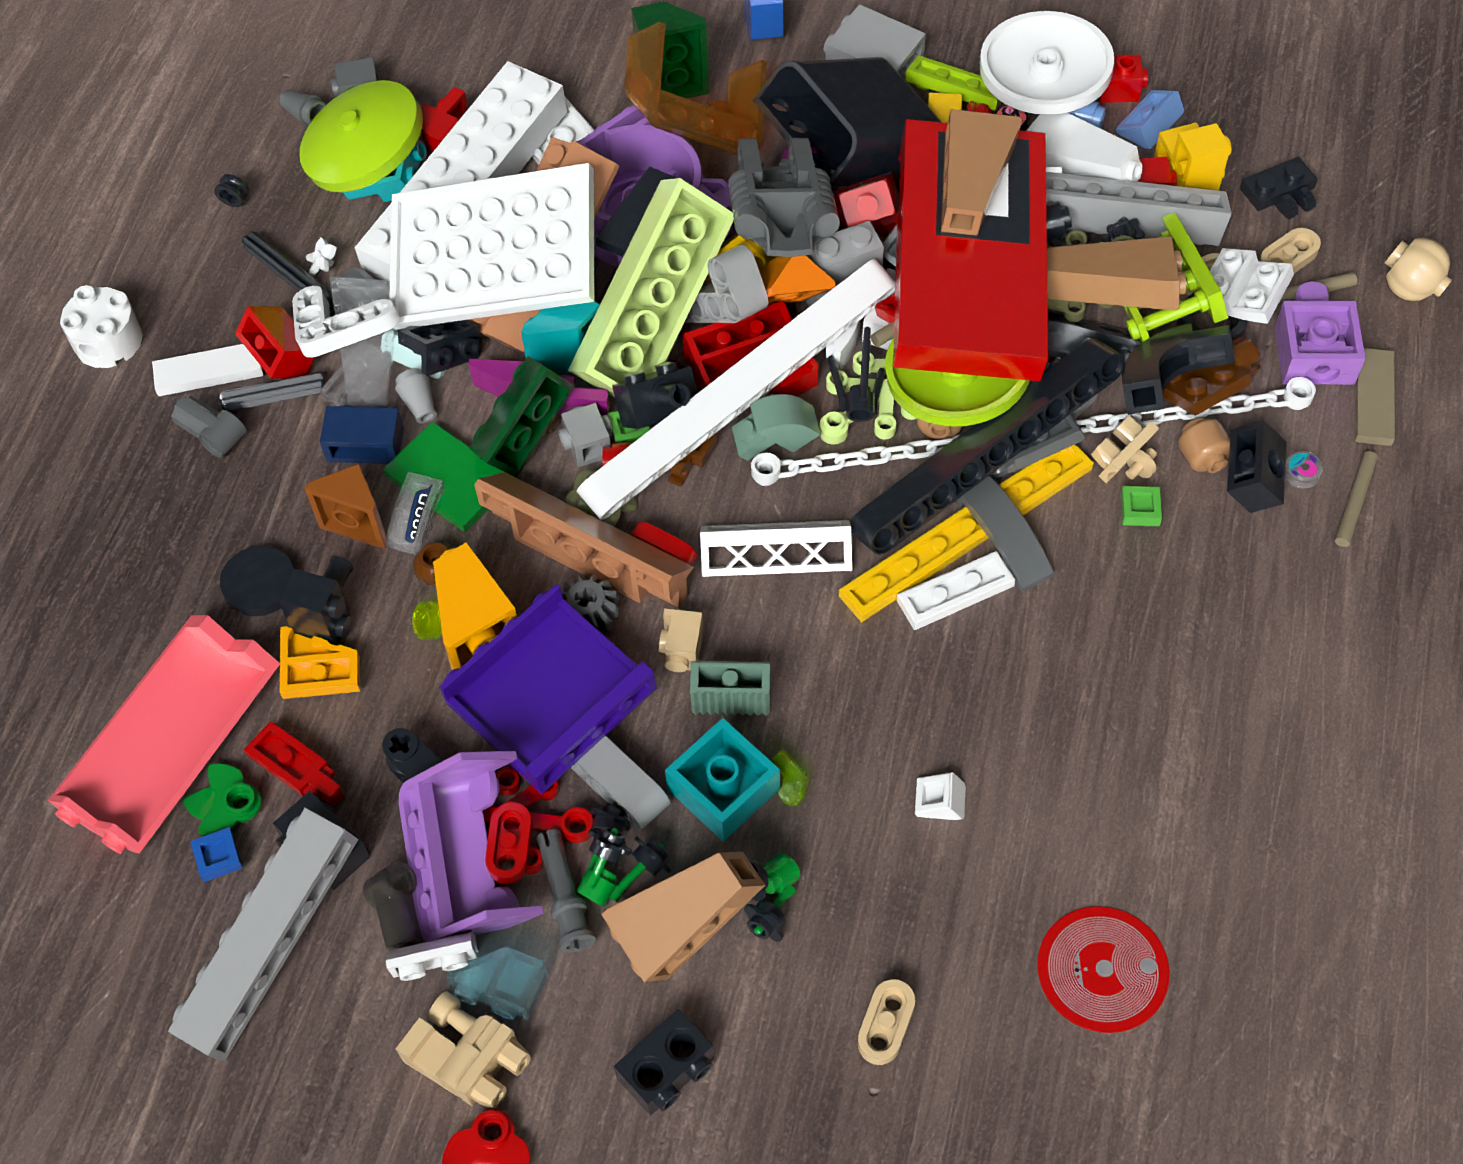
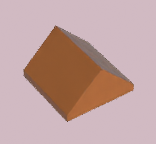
M359 464L307 483L304 489L319 528L386 550L389 543L376 504Z

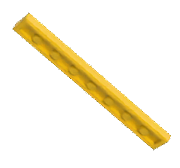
M1074 444L1025 467L999 484V486L1023 516L1091 471L1094 462ZM964 507L839 589L838 596L862 623L895 601L897 594L921 584L987 540L988 536L969 510Z

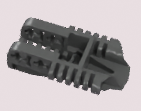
M756 138L738 139L737 163L739 170L733 173L728 181L736 232L745 239H753L754 243L762 247L767 256L796 257L812 255L815 244L821 238L833 235L838 230L840 222L830 177L826 171L815 168L809 138H790L788 159H781L779 166L764 167V162L760 159Z

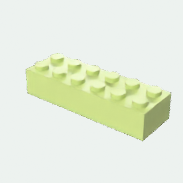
M681 178L661 180L568 371L599 389L608 390L609 395L614 398L612 385L623 382L624 375L636 371H644L645 374L655 372V365L666 361L708 274V261L717 256L734 221L733 212Z

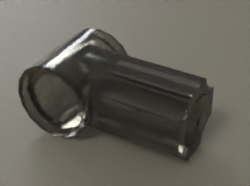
M399 861L389 864L369 877L363 887L366 901L377 910L385 947L389 951L416 945L423 941L411 895L416 890L417 877L409 865Z

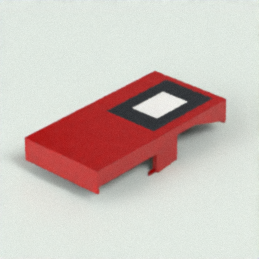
M906 119L898 161H900V202L896 236L893 368L1040 382L1048 360L1045 133L1019 130L1015 148L978 235L941 232L944 149L947 123Z

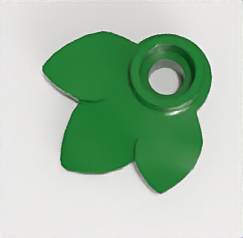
M210 764L208 766V780L211 787L200 790L182 800L187 811L193 817L202 820L198 831L201 837L228 827L232 830L237 823L253 819L262 807V797L259 791L254 786L245 784L243 774L239 769L226 764ZM243 800L249 801L243 808H236L239 802Z

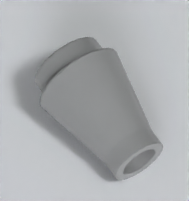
M418 368L409 369L399 374L395 380L397 384L395 391L415 416L417 423L424 424L435 419L437 413L434 408L429 377Z

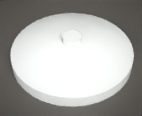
M1056 11L1029 12L1004 21L987 36L980 56L982 80L987 89L998 100L1020 111L1044 115L1075 111L1094 102L1108 87L1114 67L1112 46L1099 28L1075 15Z

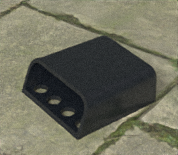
M883 57L786 61L774 70L752 100L788 144L790 138H809L810 147H814L822 152V155L812 152L815 168L826 172V169L835 170L833 175L827 172L832 188L855 184L891 171L894 178H900V161H898L906 119L942 123L895 68ZM772 104L780 105L784 107L787 111H780L776 109ZM790 125L801 128L805 133L793 130Z

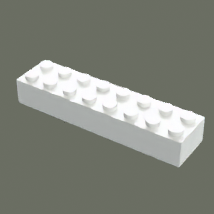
M507 61L400 193L518 174L534 155L535 150L541 146L549 133L567 113L563 85ZM392 203L355 246L361 268L371 277L390 285Z

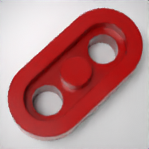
M507 802L498 806L490 819L485 863L491 878L501 884H512L519 881L525 875L528 868L533 824L528 809L517 802ZM510 823L519 824L518 829L515 831H507L506 827ZM511 860L515 862L514 866L510 869L501 868L502 863Z

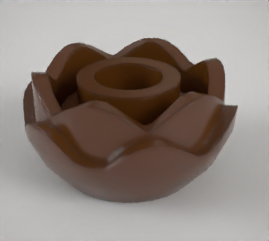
M436 541L422 546L413 560V569L416 577L428 585H436L433 561L440 558L445 551L453 547Z

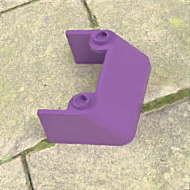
M516 751L459 752L405 781L400 788L399 809L417 928L421 938L426 942L473 932L476 935L506 929L544 914L542 906L519 907V901L510 888H495L494 880L489 875L485 863L487 835L483 810L491 807L499 794L500 787L495 770L516 760Z

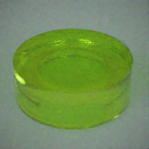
M420 602L414 609L412 626L414 633L419 639L436 640L442 634L439 604L437 602Z

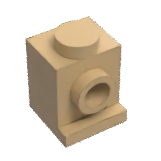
M664 608L665 630L662 629L659 643V652L665 653L666 657L664 666L673 672L691 670V661H699L704 632L702 612Z

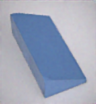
M1151 90L1115 129L1117 134L1145 149H1151L1157 143L1159 132L1168 130L1184 113L1179 92Z

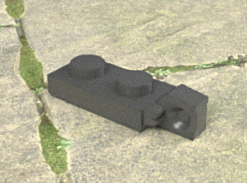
M1070 414L989 476L992 479L1007 475V473L1018 471L1085 440L1083 432Z

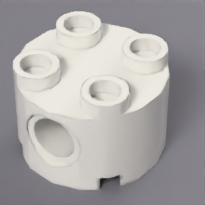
M88 285L81 286L75 290L74 297L63 308L60 319L61 327L74 352L84 364L95 368L113 367L117 365L115 361L123 357L125 361L130 359L141 346L142 330L124 292L109 287L93 288Z

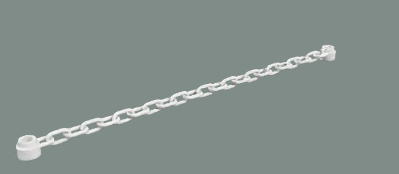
M1295 377L1289 380L1285 389L1273 390L1266 394L1253 396H1231L1214 405H1221V408H1209L1196 416L1193 414L1186 415L1187 411L1178 406L1130 414V416L1143 426H1147L1151 421L1157 425L1163 421L1177 419L1192 420L1224 412L1229 414L1248 412L1254 408L1267 406H1288L1294 410H1301L1311 404L1316 388L1309 379ZM1283 394L1285 401L1276 402V395ZM1266 399L1265 402L1255 403V400ZM1245 400L1244 407L1231 408L1233 401ZM1176 412L1174 415L1164 416V413ZM1128 413L1118 415L1103 414L1091 416L1088 419L1076 420L1078 425H1086V427L1081 428L1083 433H1101L1115 430L1122 423L1119 420L1126 419L1129 415ZM1154 413V420L1141 421V414ZM1109 419V426L1095 428L1097 425L1096 421ZM960 435L936 441H913L906 445L888 448L878 446L865 448L858 452L822 454L814 458L796 461L792 459L779 460L774 454L760 453L751 462V473L753 479L758 484L770 486L779 478L792 477L797 473L812 471L828 472L847 466L860 464L870 466L903 458H926L933 456L942 449L937 448V446L949 444ZM927 445V452L913 454V447ZM903 451V453L891 455V452ZM881 452V459L868 460L867 453ZM857 457V459H858V460L845 461V459H847V458ZM835 458V465L821 467V460ZM811 464L809 467L799 468V465ZM789 465V472L780 473L781 466ZM763 471H770L771 473H770V474H762L761 472H763Z

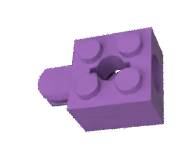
M1311 281L1300 285L1293 301H1283L1275 324L1282 383L1287 384L1289 380L1295 377H1304L1313 384L1355 385L1366 359L1356 301H1330L1327 287L1319 282Z

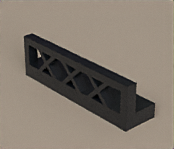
M1048 311L1049 356L1062 359L1085 341L1096 338L1122 354L1126 361L1130 353L1141 344L1140 339L1133 341L1129 330L1084 319L1078 322H1071L1063 314Z

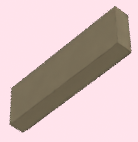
M1364 348L1366 359L1355 383V442L1392 446L1395 440L1394 351Z

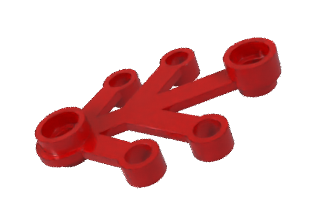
M505 768L497 773L496 778L499 781L500 787L499 794L510 796L518 792L521 783L519 775L515 770ZM505 778H513L515 780L510 786L501 785ZM558 781L553 783L554 786L551 790L545 791L542 794L531 785L507 802H517L528 808L540 799L550 801L559 793ZM489 807L483 810L485 824H490L491 815L496 807ZM570 808L563 816L529 812L533 824L532 830L545 832L552 829L560 830L564 837L572 843H582L591 837L588 832L590 829H593V818L590 812L584 808ZM510 823L506 830L515 831L518 829L519 824ZM576 824L585 826L584 831L580 833H573L571 829ZM530 845L529 856H536L538 860L535 864L528 865L526 874L533 875L541 871L544 863L540 850Z

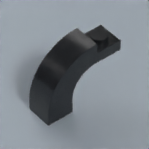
M1191 323L1162 331L1137 346L1126 359L1122 369V385L1128 415L1165 409L1164 390L1174 378L1185 372L1235 363L1230 325L1192 331Z

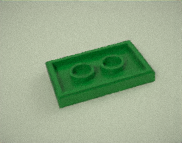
M433 422L383 469L385 477L412 496H415V493L419 490L429 488L432 484L425 505L465 533L489 510L479 505L474 484L480 478L504 471L482 461L469 449L470 447Z

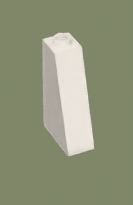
M1069 113L1040 114L1027 129V131L1045 133L1046 167H1062V174L1135 182L1141 177L1142 163L1139 160L1137 146Z

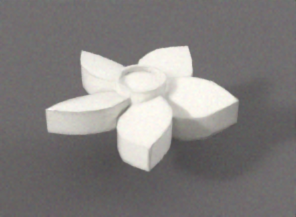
M320 237L316 243L315 252L306 255V259L313 263L308 274L313 277L319 269L325 272L329 271V266L331 267L334 263L331 259L334 257L337 247L328 244L325 239Z

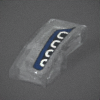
M411 472L407 473L390 520L386 536L387 548L416 555L418 550L426 544L434 526L432 516L444 491L443 480Z

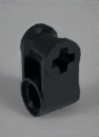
M393 729L383 739L382 747L386 756L387 766L402 783L443 761L409 729Z

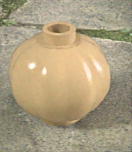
M1415 238L1410 245L1401 241L1384 263L1391 268L1386 275L1389 288L1395 295L1407 301H1420L1432 294L1439 297L1452 281V279L1447 277L1451 263L1446 248L1434 239Z

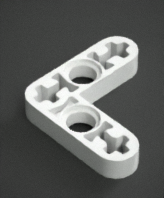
M309 286L300 290L292 300L295 339L306 357L320 356L386 332L396 326L400 318L392 301L389 299L376 300L330 317L329 303L319 286Z

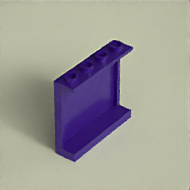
M556 584L548 592L539 594L533 600L531 607L523 614L509 620L503 627L502 632L490 643L486 642L479 646L474 652L473 657L461 668L452 670L445 677L443 684L439 688L446 704L495 751H516L517 759L509 764L542 794L657 689L654 671L643 661L637 666L563 599L561 589Z

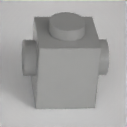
M596 403L578 406L562 413L563 428L558 430L563 449H571L577 467L579 468L602 460L603 446H611L609 436L613 435L608 416L600 415Z

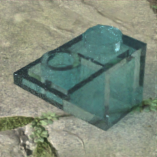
M505 946L469 961L466 967L448 971L446 979L451 990L454 991L453 995L460 999V1001L470 1005H476L477 1001L492 1006L491 1010L503 1018L514 1020L515 1016L528 1020L548 977V972L543 960Z

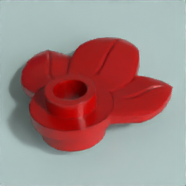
M489 1109L483 1111L475 1118L471 1128L461 1130L451 1137L444 1150L442 1164H530V1153L527 1144L515 1135V1126L511 1117L502 1110ZM492 1126L501 1128V1134L496 1139H488L486 1137L487 1130Z

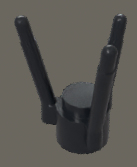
M868 326L864 328L860 384L851 386L847 394H845L834 356L828 357L831 375L839 399L838 410L841 412L846 411V417L856 422L869 421L874 415L878 414V400L885 374V369L879 368L873 391L871 392V388L868 386L871 328Z

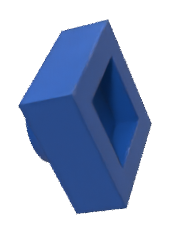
M230 827L190 841L198 872L203 882L243 869L234 834Z

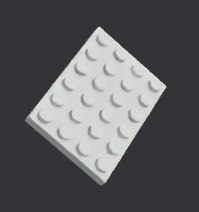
M589 163L392 194L389 300L392 301L400 317L399 322L393 328L397 330L409 326H425L594 302V169Z

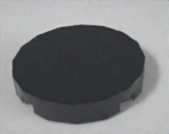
M269 546L250 547L238 552L227 561L220 575V588L227 604L232 609L234 608L240 611L241 614L250 617L265 616L281 609L278 600L294 568L289 557L279 549Z

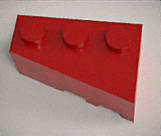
M784 301L768 305L767 308L737 323H714L684 333L683 355L687 365L692 368L699 392L792 321Z

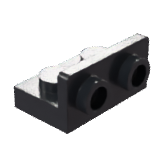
M461 320L425 326H409L398 330V344L412 350L417 355H421V371L426 376H430L467 363L469 359L479 358L480 325L469 320Z

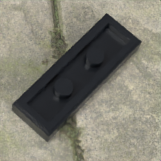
M649 166L596 236V246L624 257L660 181L677 177Z

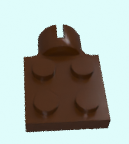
M1243 336L1233 338L1232 345L1235 363L1196 369L1177 376L1166 386L1164 399L1196 416L1251 386V377L1256 375L1261 368L1259 364L1252 365L1259 361V356L1261 355L1257 346L1250 339L1246 340Z

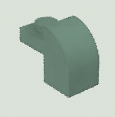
M786 394L771 395L750 404L752 414L732 426L738 455L747 461L775 443L791 452H795L821 435L813 405L796 396Z

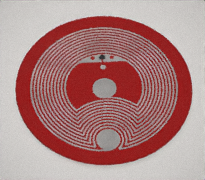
M1094 906L1068 913L1048 930L1042 940L1038 953V976L1045 996L1064 1018L1087 1030L1101 1033H1117L1138 1027L1157 1012L1168 991L1170 979L1169 963L1161 942L1146 924L1122 910Z

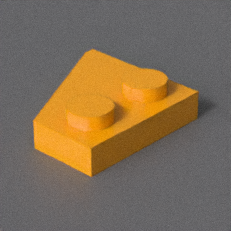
M281 627L280 694L283 699L360 692V656L357 650L343 645H332L327 640L313 636L311 639L294 633L293 628Z

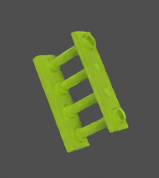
M1175 212L1161 217L1165 231L1161 232L1160 236L1172 237L1174 251L1180 250L1186 290L1190 292L1196 290V292H1194V297L1179 303V310H1160L1143 318L1138 311L1141 309L1140 307L1123 306L1129 320H1126V325L1133 341L1140 339L1142 343L1149 338V330L1198 310L1202 313L1208 311L1214 323L1228 318L1222 291Z

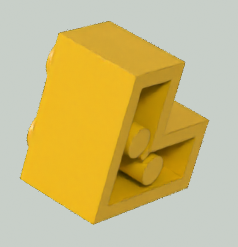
M1196 122L1159 132L1154 156L1168 157L1170 169L1176 171L1177 186L1219 191L1221 181L1225 176L1228 156L1231 154V143L1229 138L1223 135L1217 123L1199 127Z

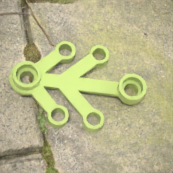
M862 351L857 352L853 357V370L858 375H861V365L859 362L862 360ZM870 353L869 374L871 372L878 373L879 368L885 369V359H874V356ZM839 370L845 392H849L851 386L860 384V378H848L845 372ZM829 372L826 377V388L830 393L837 395L835 385L832 383L831 372ZM886 378L883 380L878 400L879 416L875 419L874 433L880 439H890L896 432V420L893 417L894 397L889 390ZM868 379V386L871 388V392L873 391L875 379ZM901 407L903 417L909 420L917 419ZM846 411L829 412L821 418L819 429L820 437L824 442L835 445L845 441L848 436V425L853 422L846 417ZM829 424H838V426H830ZM886 424L891 428L882 429L879 426Z

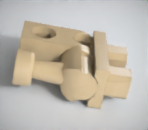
M445 991L431 1006L428 1020L440 1028L450 1024L459 1031L463 1037L457 1045L435 1031L432 1025L419 1017L396 1047V1051L405 1064L460 1097L473 1107L477 1102L490 1109H496L505 1097L507 1089L494 1079L495 1075L502 1066L516 1076L522 1074L531 1061L529 1052L517 1041L512 1029L503 1023L500 1024L493 1017L485 1015L475 1018L460 1010V999Z

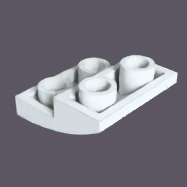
M1222 248L1210 270L1222 291L1228 316L1268 324L1294 276L1292 264L1258 261L1256 251Z
M473 932L390 950L386 955L387 969L393 978L400 977V980L403 981L421 978L426 975L425 970L442 967L444 971L461 969L468 965V960L477 959L476 952L479 951L476 936Z

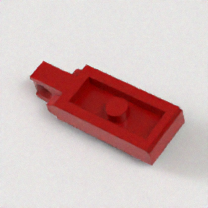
M272 721L243 749L250 759L302 797L311 791L315 796L318 795L335 808L346 796L341 791L342 787L332 780L336 774L330 768L328 762Z

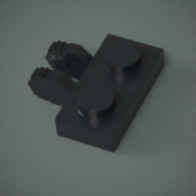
M1296 157L1242 179L1239 189L1257 211L1275 205L1280 213L1289 220L1298 215L1296 203L1306 212L1316 207L1315 196H1313L1310 190L1315 188L1318 179L1302 159Z

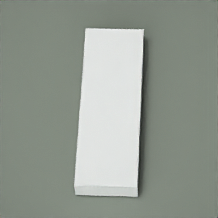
M243 344L152 361L155 391L158 396L263 376V368Z
M995 551L897 594V603L915 631L1014 587L1015 578L999 553Z

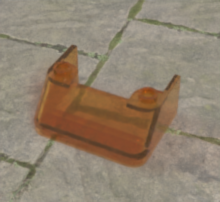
M658 22L628 37L624 84L625 94L628 100L655 128L737 155L738 139L756 138L758 149L760 148L763 113L752 100L766 82V61L760 60L730 73L727 102L716 100L706 106L660 90L665 23Z

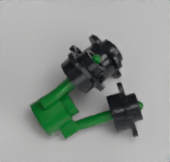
M606 805L602 809L592 808L593 829H590L588 834L594 837L589 847L593 855L576 890L578 893L605 907L609 899L618 903L624 890L645 869L654 877L662 868L668 874L671 872V869L663 862L668 857V854L663 850V844H657L652 839L645 844L637 836L634 840L639 846L633 852L632 849L626 846V841H624L626 837L623 831H629L630 821L624 818L625 813L615 806ZM623 854H632L639 863L615 885L614 882L617 876L604 869L606 861L618 863Z
M785 853L777 854L762 865L756 861L749 860L765 886L753 897V899L759 901L757 905L747 904L744 908L749 918L747 922L749 930L761 939H768L770 937L776 942H780L784 937L780 928L786 919L780 908L787 899L796 893L792 884L800 878L798 865L792 857ZM766 893L778 894L773 903L763 900Z

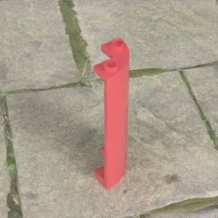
M191 615L47 800L58 808L55 815L71 827H76L79 823L101 836L102 843L116 853L122 854L127 849L140 854L280 663L254 640H235L210 616Z

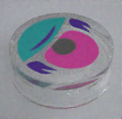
M1297 451L1287 458L1285 479L1289 484L1297 488L1306 489L1315 486L1319 482L1323 472V464L1319 457L1308 451Z

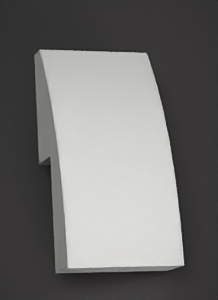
M861 320L826 346V358L831 355L834 356L838 370H842L846 366L854 352L860 334Z

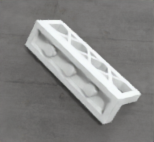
M849 520L700 527L702 577L852 571V542ZM843 541L844 561L827 562L818 553L827 542ZM820 542L814 549L808 544ZM790 543H800L810 552L801 563L791 564L781 555ZM770 544L782 545L777 550H775ZM745 545L739 552L733 547ZM752 545H763L772 553L763 565H753L743 556ZM725 546L735 555L726 566L709 567V547ZM813 557L820 561L818 563H809ZM777 558V559H778L779 561H781L783 564H771V563ZM738 560L745 564L744 566H733Z

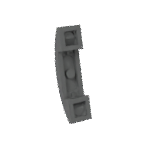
M990 476L955 501L960 509L966 507L999 551L1002 560L1015 578V584L1021 593L1053 577V569L1030 526L1011 499Z

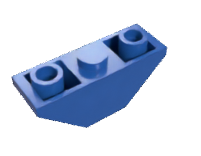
M783 0L743 1L749 40L783 37Z

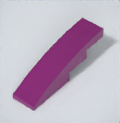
M469 359V369L473 385L499 397L505 393L513 380L515 369L523 361ZM559 375L575 385L574 376ZM575 385L557 415L561 416L562 413L568 412L575 407L587 406L596 403L601 416L607 415V413H611L609 392L605 389L576 388Z

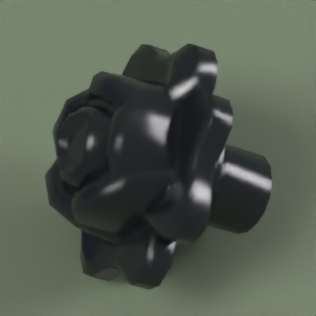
M1121 217L1116 223L1107 226L1106 231L1108 234L1102 238L1103 243L1112 242L1116 237L1123 235L1133 237L1135 240L1143 239L1145 233L1139 228V221L1137 219L1129 221L1126 217Z

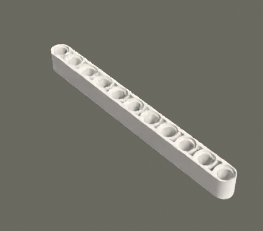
M875 258L870 260L697 393L686 406H681V408L675 410L592 474L579 486L576 492L600 520L606 519L750 407L752 402L768 393L874 310V306L895 292V280Z

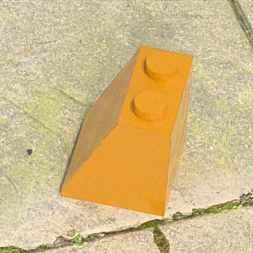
M467 543L445 551L440 558L433 561L443 643L452 670L461 668L473 657L474 652L479 646L486 642L490 643L502 632L503 627L509 620L517 617L515 607Z

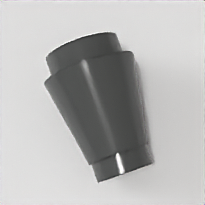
M285 90L279 99L280 106L306 127L326 106L319 96L292 90Z

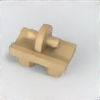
M1129 415L1113 431V434L1126 447L1121 450L1107 437L1091 454L1098 464L1104 468L1099 477L1107 484L1126 463L1129 466V469L1125 472L1128 478L1134 479L1137 475L1142 478L1151 477L1156 472V464L1153 459L1157 454L1152 448H1148L1145 452L1140 449L1159 430V427L1152 421L1144 427Z

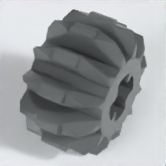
M594 573L589 580H584L578 574L576 578L577 583L575 584L565 581L563 585L564 592H561L563 599L597 630L601 628L610 632L612 627L611 620H618L619 608L617 607L619 596L616 591H612V586L608 579L599 583L598 577Z

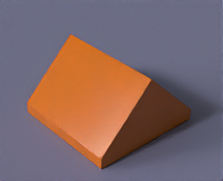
M806 255L796 257L779 256L766 262L760 270V275L768 295V305L784 301V303L802 302L836 287L835 281Z

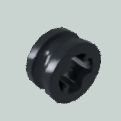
M224 174L220 178V184L216 185L214 189L215 196L228 206L239 207L242 205L244 197L247 196L249 188L239 177Z

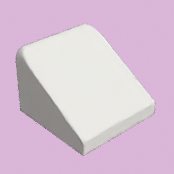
M953 772L917 778L915 815L917 817L949 820L964 819L965 783Z

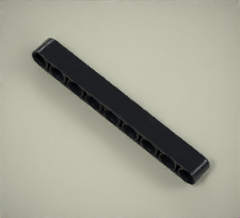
M1096 338L1085 341L1046 370L1040 382H1030L1021 398L1006 412L991 420L973 425L859 510L850 522L852 535L873 553L878 555L887 553L1114 382L1122 373L1125 363L1124 356Z

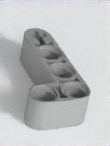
M740 244L709 259L708 272L711 280L704 281L684 323H737L767 308L768 295L755 258L749 248Z

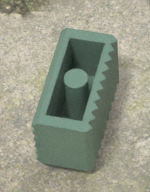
M691 661L690 698L692 713L695 715L699 712L702 715H705L707 712L710 715L724 713L726 716L730 713L734 716L737 713H740L742 716L745 713L749 716L753 713L757 716L763 713L767 716L770 713V662Z

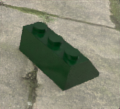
M664 1L631 8L637 78L646 106L651 107L709 94L705 18Z
M527 356L526 360L515 369L513 380L505 393L496 399L493 411L485 424L481 425L475 432L474 441L469 449L485 463L517 478L575 385Z

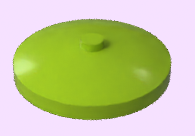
M380 80L367 82L343 92L330 101L314 117L305 131L300 145V163L303 170L318 187L331 192L354 191L381 180L406 159L418 141L423 124V113L420 104L407 87L394 81Z
M894 337L888 347L885 358L887 383L896 402L914 417L941 426H969L991 420L1010 409L1024 394L1030 382L1028 380L893 368Z

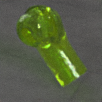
M781 750L771 760L780 769V773L784 777L782 787L778 790V796L787 806H797L806 796L808 774L786 750Z

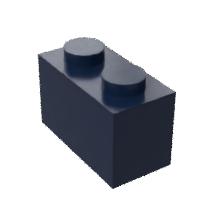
M326 406L320 437V444L326 461L389 464L401 450L404 427L398 408L387 406Z

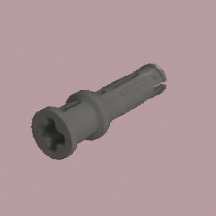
M556 829L547 830L546 833L549 840L545 839V835L542 832L537 836L536 841L540 848L554 900L550 913L552 919L558 923L561 939L559 940L561 951L565 953L580 952L595 944L596 936L594 931L589 930L585 916L588 909L586 901L578 896L562 840V833Z

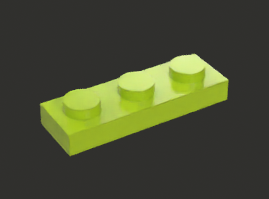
M920 55L916 57L906 70L905 81L915 84L918 88L931 89L940 93L962 94L963 101L970 102L973 100L977 104L984 103L993 111H996L1002 103L987 89L980 75Z

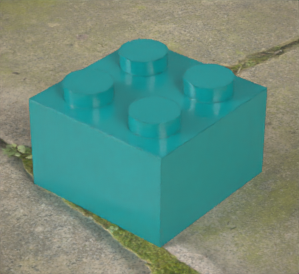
M724 718L665 769L667 790L723 842L780 790V769Z

